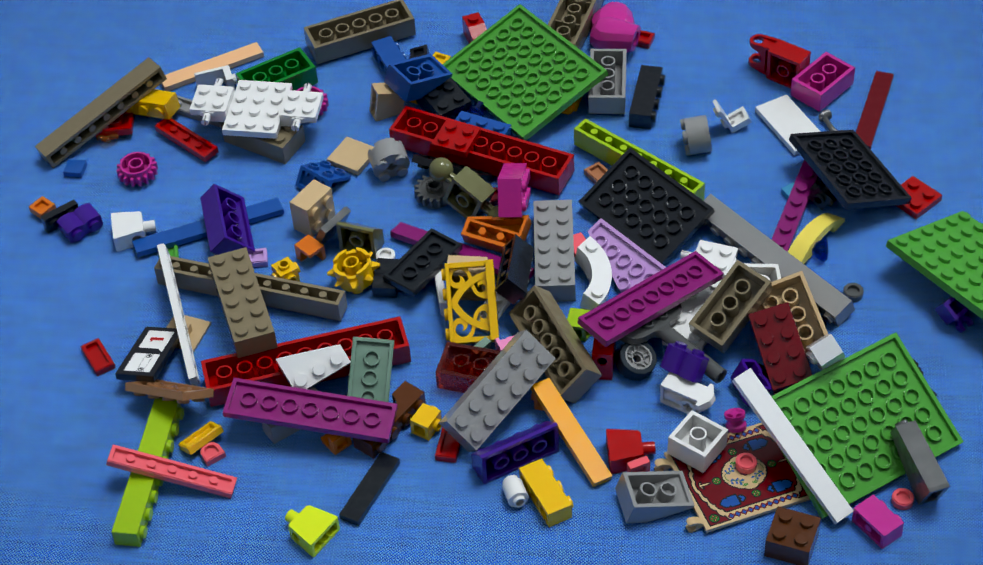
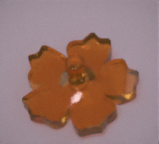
M99 135L96 139L110 143V139H118L119 135Z

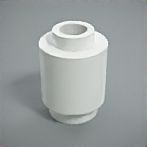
M516 475L507 476L502 482V490L508 504L511 507L517 508L524 506L529 499V495L522 480Z

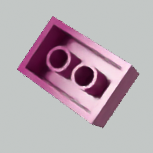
M825 52L792 79L791 96L820 112L853 85L855 67Z

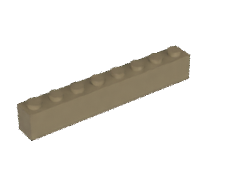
M148 57L39 142L35 148L41 157L52 168L56 167L164 82L167 78L161 67Z

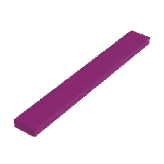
M400 222L390 231V236L415 245L428 231ZM461 243L463 249L457 255L488 257V260L493 259L494 274L498 275L501 261L500 256ZM532 268L529 274V279L534 275V268Z

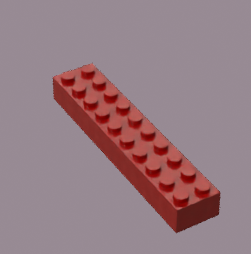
M405 106L389 128L390 138H394L398 142L399 140L402 141L405 150L437 158L443 157L450 162L491 173L496 177L499 176L504 163H527V169H530L528 186L556 195H560L574 172V154L481 128V134L466 158L433 150L431 143L446 119L470 126L474 125L409 106Z
M401 317L278 343V348L238 358L237 354L234 353L202 360L201 365L206 388L214 389L213 397L209 398L210 406L213 407L226 403L233 378L291 387L275 359L340 344L351 361L353 337L394 340L392 366L411 362L410 347ZM350 364L321 382L349 376Z

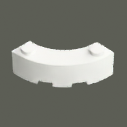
M589 236L577 247L575 262L583 269L587 278H589V287L583 293L580 305L585 310H592L607 301L612 281V269L605 251Z

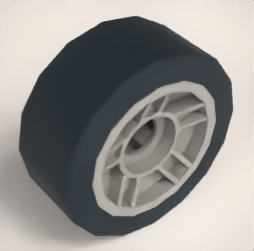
M647 342L641 344L624 343L617 352L615 362L618 371L624 377L639 381L645 379L653 371L657 358L654 349Z

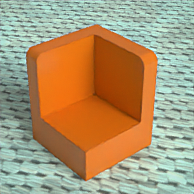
M309 234L294 244L296 258L301 262L307 257L312 258L314 255L322 260L326 258L324 245Z
M325 434L321 437L322 443L334 455L352 445L351 437Z

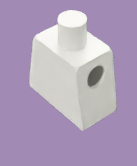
M140 211L111 213L113 240L117 252L132 248V241L146 237L147 232L157 231L155 220L144 221Z

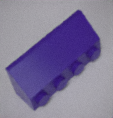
M213 184L200 197L210 252L219 255L246 247L248 254H253L255 248L244 197Z
M551 421L536 424L527 430L515 433L511 437L497 441L486 448L472 453V467L482 483L487 484L518 470L522 466L559 452L558 424Z

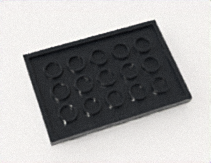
M854 130L795 133L790 135L789 141L845 210L910 204L912 197Z
M629 148L578 201L583 208L598 219L602 218L664 266L715 212L713 207L632 148Z

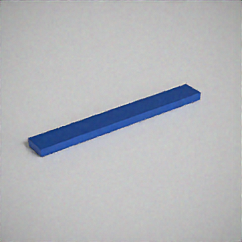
M278 197L246 207L249 224L284 214V209ZM203 219L133 240L132 243L137 257L158 252L157 245L164 243L167 249L174 247V245L179 246L207 237L205 221Z

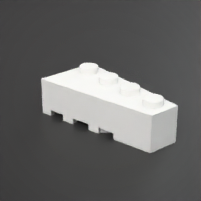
M826 334L806 347L808 350L805 353L811 364H817L820 370L845 359L842 349L832 334Z

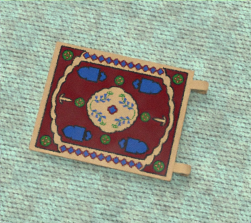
M762 422L749 426L746 430L739 433L729 432L726 447L704 473L671 456L667 452H664L666 459L660 458L655 460V471H667L670 468L672 471H683L695 505L693 510L697 517H689L686 520V529L689 533H693L701 527L708 533L774 512L778 506L786 508L810 500L779 446ZM751 453L756 457L757 468L753 473L742 474L737 471L735 461L739 454Z

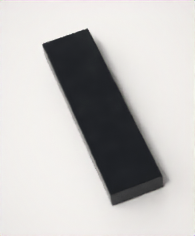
M380 452L340 512V519L357 526L360 525L399 466V458Z

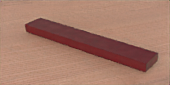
M876 71L856 130L858 136L870 150L894 79V74Z

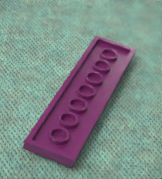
M694 251L578 317V324L603 346L607 347L722 280L724 273L697 251Z
M233 378L224 406L223 417L389 444L398 405L377 400Z

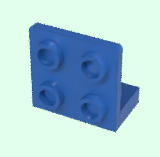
M321 160L317 163L310 162L309 164L301 165L295 186L303 190L314 179L331 188L332 183L350 180L351 176L345 173V170L335 168L330 162Z

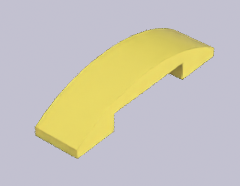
M830 213L817 216L798 234L788 253L805 264L812 256V248L829 231L835 232L845 222V218Z

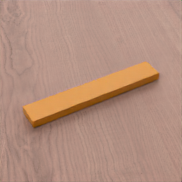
M550 378L533 384L530 388L550 421L558 424L559 435L591 485L595 487L612 480L613 475Z

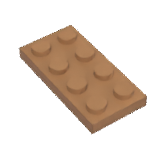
M156 379L155 382H125V391L134 392L135 396H146L147 394L148 398L157 399L162 397L163 401L177 400V403L188 404L190 400L204 402L205 398L213 397L214 393L212 388Z

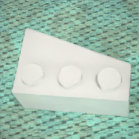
M340 344L275 359L290 386L302 389L311 388L351 363Z

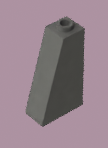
M903 420L896 423L890 434L918 505L939 499L949 489L950 485L916 420L911 422Z

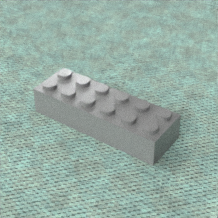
M572 199L533 201L535 286L550 291L556 302L576 301Z
M527 330L517 332L440 420L439 424L468 452L477 451L556 358Z

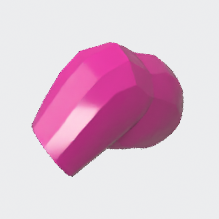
M610 2L593 15L590 44L595 49H627V53L633 52L640 38L641 27L635 24L633 14L625 4Z

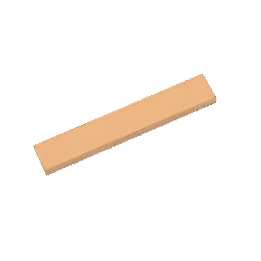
M255 42L166 74L167 79L161 85L165 91H171L195 82L194 73L229 65L231 69L262 58L264 53L258 43Z

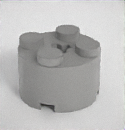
M706 115L680 119L681 130H685L682 131L684 144L688 143V145H684L686 156L712 151Z
M385 138L377 141L372 150H368V158L373 172L381 182L388 181L390 177H402L408 173L410 161L402 141L399 140L398 142L394 138Z

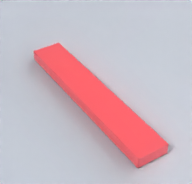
M114 444L106 463L110 467L227 498L232 497L237 477Z

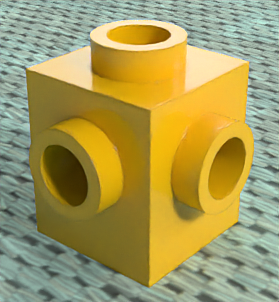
M289 257L271 265V276L300 282V268Z

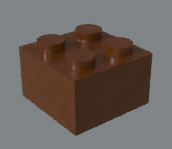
M778 506L766 538L764 556L795 565H809L819 535L821 518Z

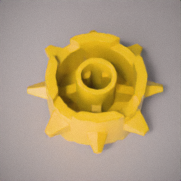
M356 247V250L347 251V249L339 252L333 259V269L327 272L328 276L336 277L337 282L334 286H340L343 290L353 294L362 293L365 288L372 284L375 270L380 267V263L371 261L370 257L373 252L368 253L365 249Z

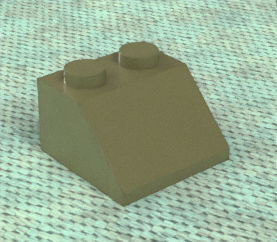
M337 222L340 251L347 249V251L356 250V247L365 249L368 253L372 251L373 254L370 258L376 259L377 251L384 244L383 229L358 223Z

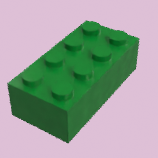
M300 47L236 73L237 83L239 80L292 83V91L304 87L306 83L307 86L308 83L311 85L318 83L316 67Z

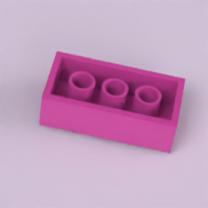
M527 163L503 164L498 176L499 217H522L524 211H527L529 199H531V188L528 187L530 169H527Z

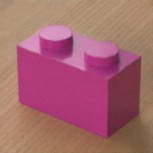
M875 495L870 496L853 508L852 521L881 549L902 536L904 522L901 517L894 514Z

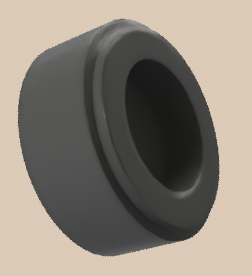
M849 283L844 286L843 294L851 299L852 302H858L863 298L864 290L861 285Z

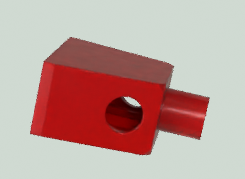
M594 338L592 360L602 374L599 380H612L616 342L605 347ZM601 358H605L607 363L600 364Z
M606 429V446L611 474L627 471V463L644 457V455L656 454L655 442H642L640 431Z

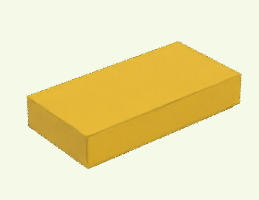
M210 421L178 445L182 451L192 455L223 433L224 430L221 425Z

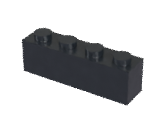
M641 65L629 112V127L651 129L652 123L656 122L657 111L655 110H659L660 99L658 98H662L663 87L661 85H665L666 75H663V67Z
M517 235L503 246L495 291L513 305L518 300L524 299L528 293L529 274L532 270L531 263L534 259V248Z

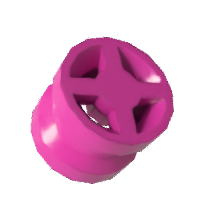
M731 408L725 411L724 418L727 420L725 426L728 432L739 433L746 430L745 410Z

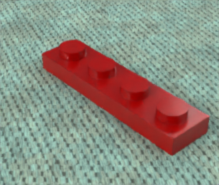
M172 118L170 120L163 119L155 125L156 132L204 162H207L219 153L217 146Z

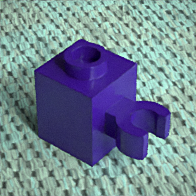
M952 296L935 308V311L946 325L955 321L956 329L960 333L966 330L963 327V322L968 327L974 324L971 318L964 315L969 309Z

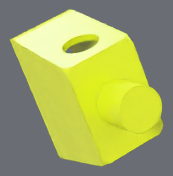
M310 505L306 506L300 513L291 509L285 516V521L289 522L290 537L313 558L340 530L336 515Z

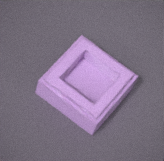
M267 248L255 249L253 254H249L253 268L268 266Z

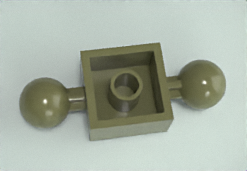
M440 157L431 162L429 166L430 176L438 182L447 181L450 184L443 200L464 218L480 216L483 212L487 216L499 217L498 206L494 207L489 203L495 189L478 176L475 171L466 166L456 175L453 173V165L448 159Z

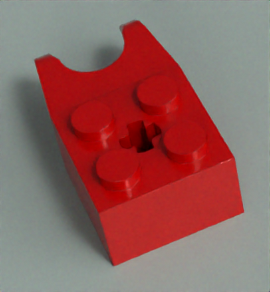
M756 34L750 38V46L758 53H754L748 58V64L765 74L766 78L791 88L792 79L810 65L811 52L763 34ZM755 40H761V41H763V42H762V43H756V42H754V41H755ZM759 59L761 61L757 63L752 60Z

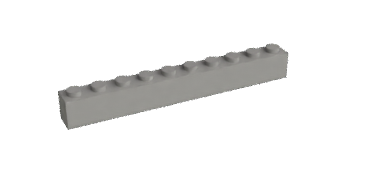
M712 194L703 200L713 207L715 212L702 226L707 225L715 236L718 237L720 235L724 238L723 240L728 246L737 247L738 253L741 256L750 258L753 264H778L781 278L803 271L817 308L828 323L831 324L833 322L839 327L855 311L851 299Z

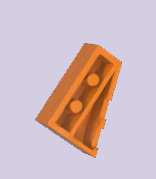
M523 215L522 217H467L461 236L466 243L502 253L503 246L515 235L525 241L532 223L529 215Z

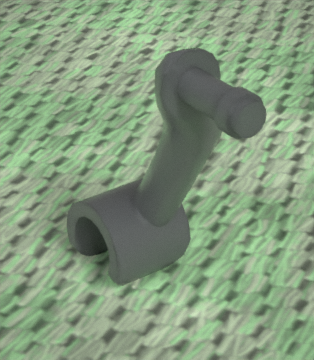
M828 109L823 110L819 114V120L821 122L824 121L829 131H839L829 121L832 118L831 111Z

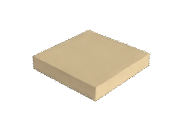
M346 137L327 158V161L334 167L359 175L370 163L368 150H372L374 146Z

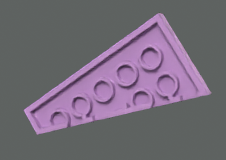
M602 218L587 231L605 251L611 265L612 277L621 293L666 268Z

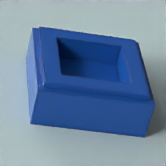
M68 159L63 171L64 177L82 178L87 166L86 160Z

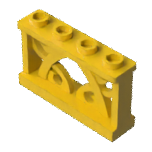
M493 259L445 263V268L441 269L442 281H446V288L443 289V300H447L448 308L444 309L445 321L449 320V328L445 329L446 341L450 340L451 345L478 343L485 337H473L475 329L478 328L490 331V336L486 337L491 342H495V338L499 337ZM470 268H486V271L473 277L468 270ZM457 270H462L467 274L468 280L465 282L464 278L459 276L460 281L455 283L452 280L453 273ZM477 283L478 288L480 285H484L485 290L478 292L474 284ZM451 287L454 288V289H458V290L456 291V293L454 294L453 298H452ZM470 287L476 296L488 299L487 304L477 308L473 318L465 313L458 304L461 297ZM453 310L460 318L453 319ZM481 311H485L487 313V317L483 319L480 316V321H478L477 318L479 313ZM462 324L464 326L462 331L467 329L468 324L472 328L467 336L461 337L456 333L457 325Z

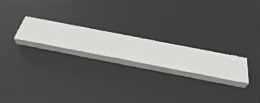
M164 243L159 244L157 248L188 379L192 385L200 386L201 382L170 253Z
M749 368L734 378L732 382L833 523L836 524L853 512L851 506L753 370Z

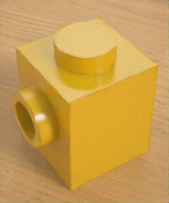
M422 403L410 419L411 433L430 441L435 432H438L442 427L439 424L442 419L441 410L435 406Z

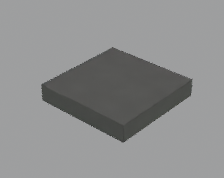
M347 206L341 209L320 228L315 239L324 245L337 233V222H346L351 210Z

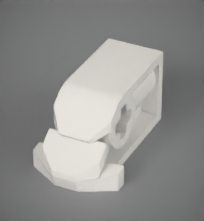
M669 372L660 385V402L686 414H689L691 410L697 413L705 411L716 401L714 385L711 383L707 387Z

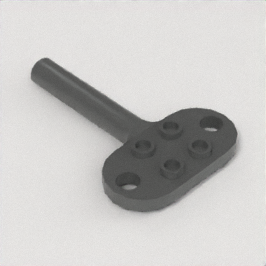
M681 304L619 339L628 344H641L651 338H659L666 344L680 341L687 344V348L691 351L693 349L700 350L671 327L680 318ZM704 354L705 357L709 358L704 374L715 383H720L725 378L727 371L708 355Z

